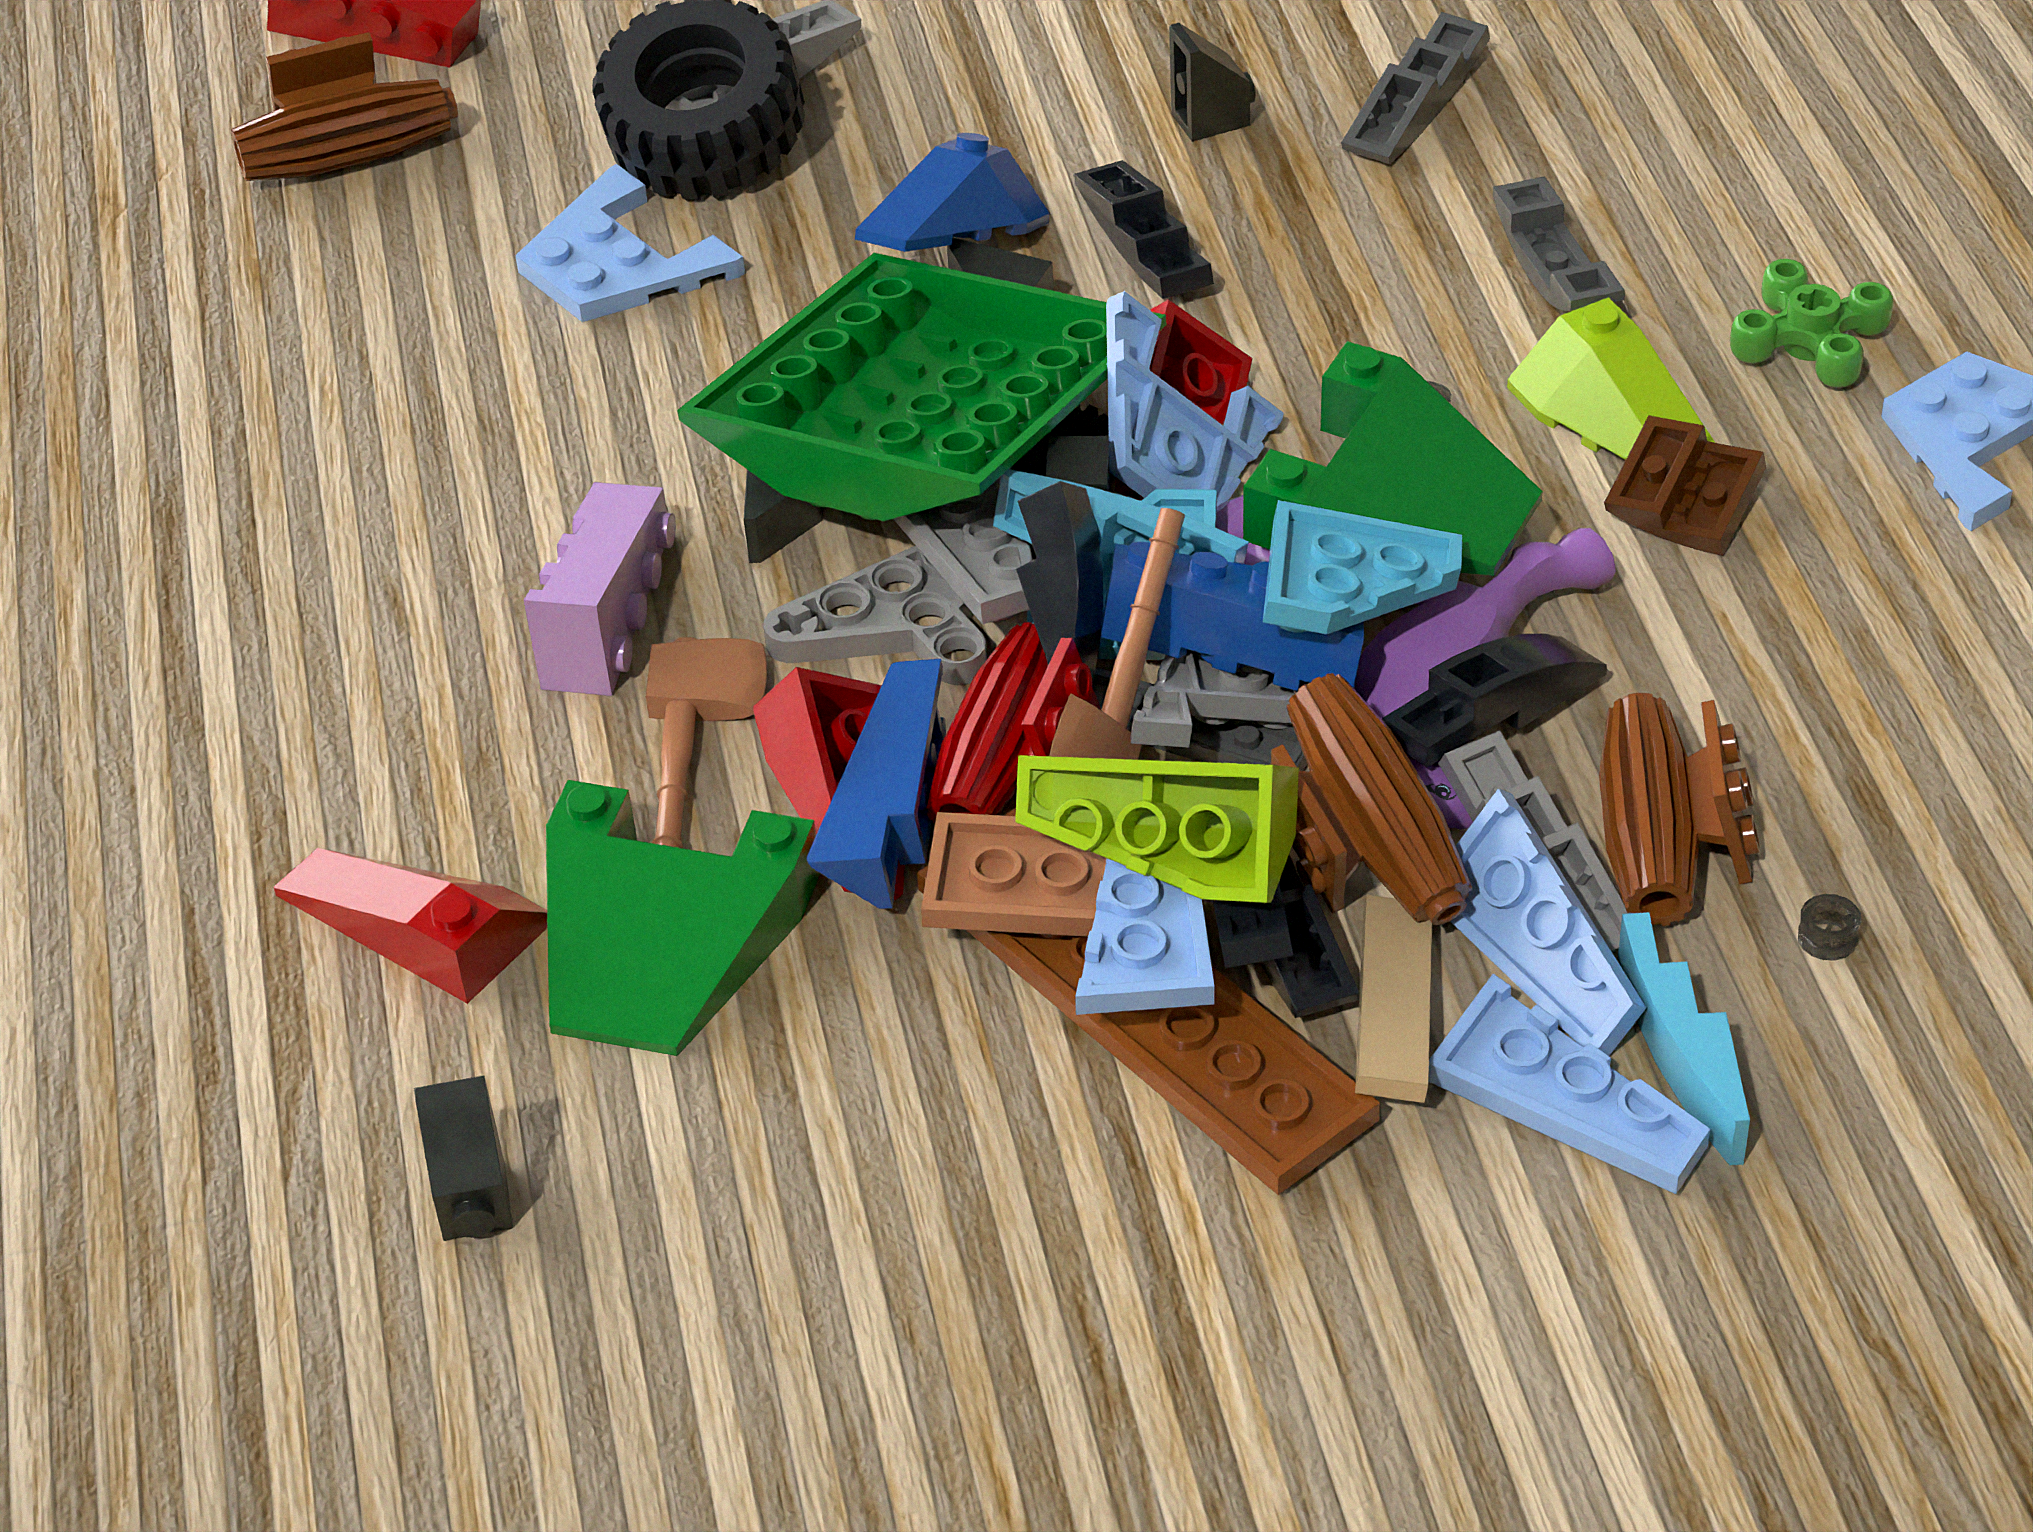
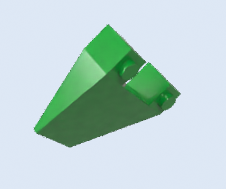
M1347 341L1322 375L1320 431L1345 438L1344 442L1327 466L1270 449L1243 486V539L1249 541V543L1270 549L1277 502L1281 500L1462 535L1460 573L1494 576L1541 503L1543 491L1402 357Z
M567 780L546 824L549 1027L551 1034L678 1056L802 920L821 874L807 862V855L816 837L814 820L752 810L733 855L726 856L637 841L628 789Z

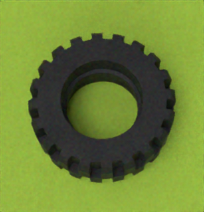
M684 0V2L672 5L670 1L655 5L656 11L648 15L642 12L631 19L629 22L630 28L626 31L619 29L608 44L610 51L604 50L596 65L597 73L593 78L592 93L595 98L594 104L617 165L645 184L646 189L651 186L654 193L670 198L673 197L674 193H678L685 200H700L701 195L713 194L714 198L729 195L728 190L740 185L744 190L756 184L758 181L757 176L765 172L769 175L782 162L780 155H788L798 140L796 133H799L802 129L805 118L803 109L805 100L791 47L785 33L779 30L778 24L769 15L763 12L759 13L758 8L740 0L736 5L732 4V0ZM708 85L734 87L721 99L701 108L691 110H671L665 108L681 94L698 87Z

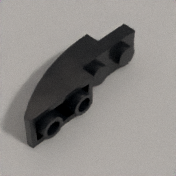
M1539 633L1503 637L1477 645L1429 669L1428 690L1387 714L1382 720L1391 729L1404 752L1428 768L1441 760L1445 753L1465 745L1501 721H1505L1517 730L1521 729L1607 675V664L1562 636Z

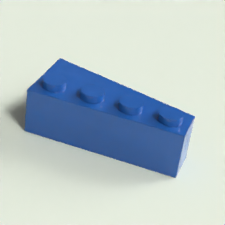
M1134 542L1130 545L1115 543L1103 610L1101 637L1122 643L1132 611L1130 605L1134 604L1150 542ZM1196 552L1192 555L1174 553L1158 610L1160 615L1156 617L1148 650L1176 658L1186 655L1188 649L1200 652L1201 657L1206 662L1212 664V668L1236 674L1239 668L1245 666L1266 670L1274 674V685L1298 691L1301 680L1310 683L1317 677L1321 678L1331 673L1335 676L1337 674L1342 675L1354 687L1364 641V622L1329 634L1311 631L1301 633L1290 632L1278 625L1263 623L1269 562L1247 565L1228 562L1223 556L1211 552Z

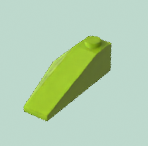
M1609 297L1560 315L1507 379L1509 391L1538 421L1553 429L1559 424L1568 427L1582 435L1581 444L1596 453L1604 447L1626 459L1648 415L1704 425L1642 330ZM1705 428L1707 441L1715 443V441Z
M1018 755L1015 822L1081 850L1091 851L1125 865V868L1144 876L1152 875L1154 878L1182 889L1181 891L1200 899L1271 903L1296 836L1299 768L1265 764Z

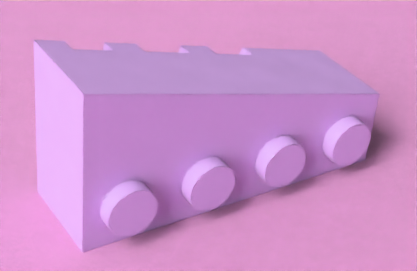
M594 482L573 517V534L563 533L557 543V563L546 562L539 573V582L545 585L543 590L530 589L524 598V605L541 690L612 696L620 672H627L630 668L633 652L632 638L635 630H642L644 628L647 617V595L650 588L656 589L660 583L662 571L661 556L664 548L670 549L673 546L676 520L674 513L667 512L663 488Z

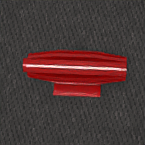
M1024 622L1022 626L1017 624L1012 627L973 677L941 744L926 807L928 809L927 816L929 821L936 822L937 812L999 815L1017 791L1018 755L1049 756L1055 732L1070 693L1101 710L1092 687L1090 669L1085 663H1082L1073 638L1060 639L1048 665L1035 624L1031 622Z

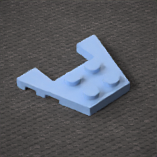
M617 164L605 171L515 255L518 273L581 322L648 304V294L672 287L681 294L700 289V279L724 273L726 281L739 278L745 274L743 256L714 235L666 259L615 221L616 218L647 203L645 184Z
M1125 291L1108 298L1106 315L1109 473L1144 498L1155 489L1217 490V506L1228 501L1241 482L1238 476L1248 462L1258 457L1265 446L1262 443L1263 439L1269 431L1279 426L1284 413L1252 388L1246 386L1231 393L1224 425L1220 424L1150 371L1149 367L1162 319Z
M1965 352L1886 397L1883 401L1881 417L1916 463L1923 461L1935 476L1933 486L1943 499L1951 498L1959 508L1958 519L1970 531H1973L2010 507L2013 490L1979 468V466L2033 435V375L1970 352Z

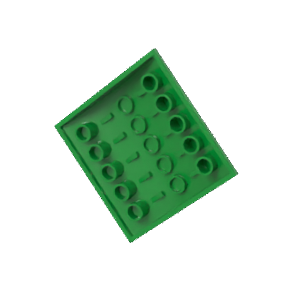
M873 253L677 410L678 418L683 424L783 496L810 502L816 507H829L857 514L868 520L886 521L982 494L1108 379L1107 302ZM1153 312L1162 319L1160 332L1167 325L1166 315Z

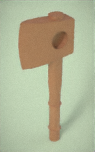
M1170 508L1160 509L1153 537L1149 538V542H1151L1134 604L1130 605V608H1132L1131 615L1115 660L1102 709L1100 710L1070 693L1060 717L1049 756L1138 760L1142 744H1131V732L1127 730V726L1144 670L1155 620L1160 615L1158 610L1175 550L1179 549L1177 543L1185 518V514Z
M681 637L674 640V642L651 644L646 688L649 718L664 719L661 746L662 776L661 786L657 790L659 805L656 833L652 843L683 848L681 832L684 802L688 799L686 781L692 759L695 721H726L744 719L754 715L753 706L764 697L767 680V660L764 644L748 639H696L693 637Z

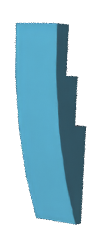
M1008 469L1001 475L993 526L1032 544L1018 500L1059 481L1086 488L1097 526L1103 568L1107 565H1112L1115 543L1130 545L1134 542H1149V538L1153 537L1160 507L1093 487L1011 469ZM1185 516L1177 543L1179 549L1175 550V553L1192 555L1196 552H1211L1223 556L1228 562L1244 564L1249 541Z
M1649 912L1622 914L1618 962L1647 1007L1637 1019V1023L1654 1061L1685 1111L1710 1128L1709 1141L1729 1165H1744L1750 1117L1726 1012L1698 1014L1688 963L1659 962Z

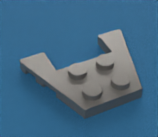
M1188 649L1187 654L1180 658L1165 655L1158 669L1157 680L1154 686H1149L1144 696L1142 709L1137 710L1134 715L1130 737L1131 744L1189 748L1192 731L1191 716L1208 724H1224L1230 719L1254 720L1265 727L1273 729L1288 728L1292 725L1286 705L1289 704L1290 697L1298 691L1274 685V674L1255 667L1245 666L1239 668L1236 674L1212 668V664L1206 662L1201 657L1200 652ZM1301 680L1300 687L1309 684V682Z

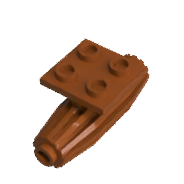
M367 32L267 56L273 111L231 129V138L237 162L245 181L309 177L390 157L451 130L450 120L458 118V110L451 88H442L436 79L376 83L373 42L370 33Z
M1333 673L1326 674V676L1317 677L1309 684L1300 687L1298 692L1290 697L1286 709L1310 770L1299 771L1296 836L1292 844L1300 859L1296 861V866L1304 886L1311 884L1316 896L1321 894L1333 914L1344 908L1345 882L1363 861L1416 922L1430 920L1433 925H1441L1459 916L1467 907L1465 899L1469 896L1468 892L1472 890V885L1443 813L1391 729L1340 674L1336 676ZM1283 744L1271 749V765L1296 767Z
M1650 693L1628 694L1623 699H1617L1614 702V707H1609L1607 712L1599 771L1606 851L1627 914L1649 912L1652 927L1653 925L1668 926L1676 920L1679 922L1685 918L1686 912L1690 913L1693 907L1699 841L1728 846L1739 884L1752 882L1749 855L1760 853L1759 839L1753 815L1744 816L1743 810H1747L1748 806L1754 805L1749 775L1746 767L1734 769L1733 763L1741 762L1735 727L1733 723L1721 725L1714 700L1701 702L1706 747L1689 757L1687 756L1670 707L1667 706L1666 701L1661 697L1657 699Z

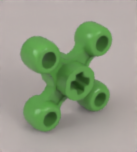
M1778 259L1771 262L1766 267L1763 275L1761 295L1764 303L1770 309L1780 311L1781 313L1772 316L1768 312L1758 309L1740 312L1733 320L1730 333V348L1733 355L1743 362L1760 363L1767 360L1773 354L1775 348L1783 345L1785 351L1791 356L1800 360L1815 361L1817 377L1824 384L1836 388L1852 385L1860 376L1864 351L1857 338L1843 332L1852 329L1858 334L1867 336L1882 333L1889 326L1893 312L1894 299L1890 289L1877 282H1863L1856 285L1848 297L1840 299L1839 294L1832 288L1820 284H1808L1807 270L1800 262L1793 259Z

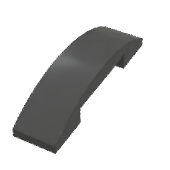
M1545 176L1493 187V199L1510 245L1531 283L1551 305L1563 311H1572L1608 297L1613 302L1625 299L1624 288L1605 261L1591 263L1565 226L1564 203Z

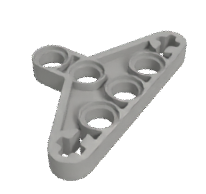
M916 545L779 606L769 612L764 619L763 629L766 649L771 657L784 663L915 652L921 660H942L943 675L941 681L944 683L966 685L971 683L975 674L987 660L986 640L979 629L970 621L974 614ZM894 581H903L911 584V587L899 592H890L883 589V586ZM840 605H853L859 608L858 611L850 615H834L830 612ZM924 615H935L942 618V621L931 626H920L913 623L915 619ZM965 649L974 653L972 657L963 661H952L944 657L950 651Z

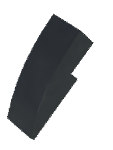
M1059 481L1018 500L1037 559L1017 567L1016 571L1048 665L1060 639L1073 638L1082 663L1089 667L1093 681L1100 648L1104 608L1103 566L1097 526L1086 488Z

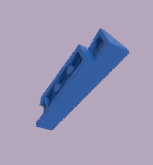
M941 659L901 661L890 665L807 855V862L813 869L879 909L893 907L898 859L900 865L926 863L933 822L932 820L929 821L927 816L928 809L926 807L940 747L946 736V721L944 717H940L937 706L943 675Z

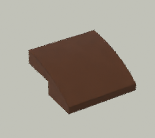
M1648 415L1604 501L1605 510L1621 520L1665 540L1699 551L1724 556L1766 470L1764 452L1708 442L1704 425Z

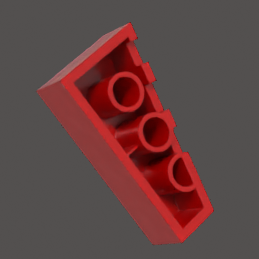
M268 0L267 31L325 43L341 37H351L369 32L373 42V52L450 68L478 35L481 0Z

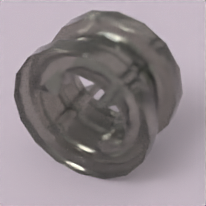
M1836 894L1813 896L1804 903L1800 912V925L1797 932L1800 946L1809 955L1821 960L1836 961L1848 957L1855 951L1858 945V932L1862 922L1861 912L1856 904L1848 898ZM1819 924H1828L1826 929L1817 926ZM1833 925L1841 928V930L1831 931Z

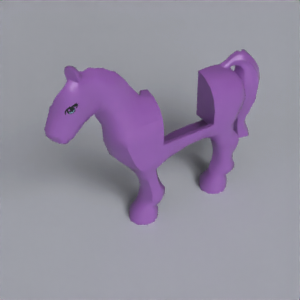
M1243 495L1217 506L1216 519L1217 529L1243 539ZM1578 528L1564 535L1557 544L1550 542H1526L1516 547L1499 574L1483 587L1458 580L1455 590L1416 603L1420 606L1397 618L1381 630L1360 656L1353 688L1382 719L1387 714L1428 690L1429 669L1477 645L1508 637L1509 630L1517 616L1536 597L1557 589L1568 587L1595 589L1609 583L1616 572L1612 552L1605 540L1591 528ZM1248 543L1244 564L1254 565L1258 562H1269L1270 549ZM1407 755L1443 813L1448 827L1458 828L1459 830L1469 828L1473 821L1439 766L1440 760L1427 768Z

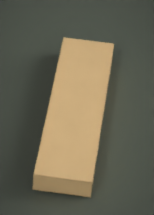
M1366 895L1362 925L1355 1093L1424 1103L1429 1075L1432 923L1430 920L1416 922L1395 898Z

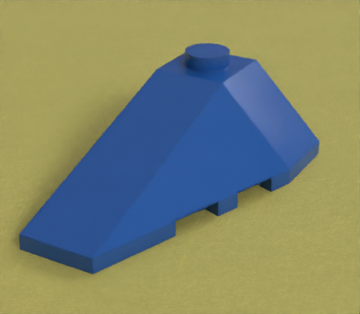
M958 133L956 139L935 146L856 228L855 240L908 252L952 245L953 237H970L977 241L991 239L992 228L1006 226L1005 233L1010 235L1027 234L1049 224L1050 213L1008 149L989 145V137L981 134Z

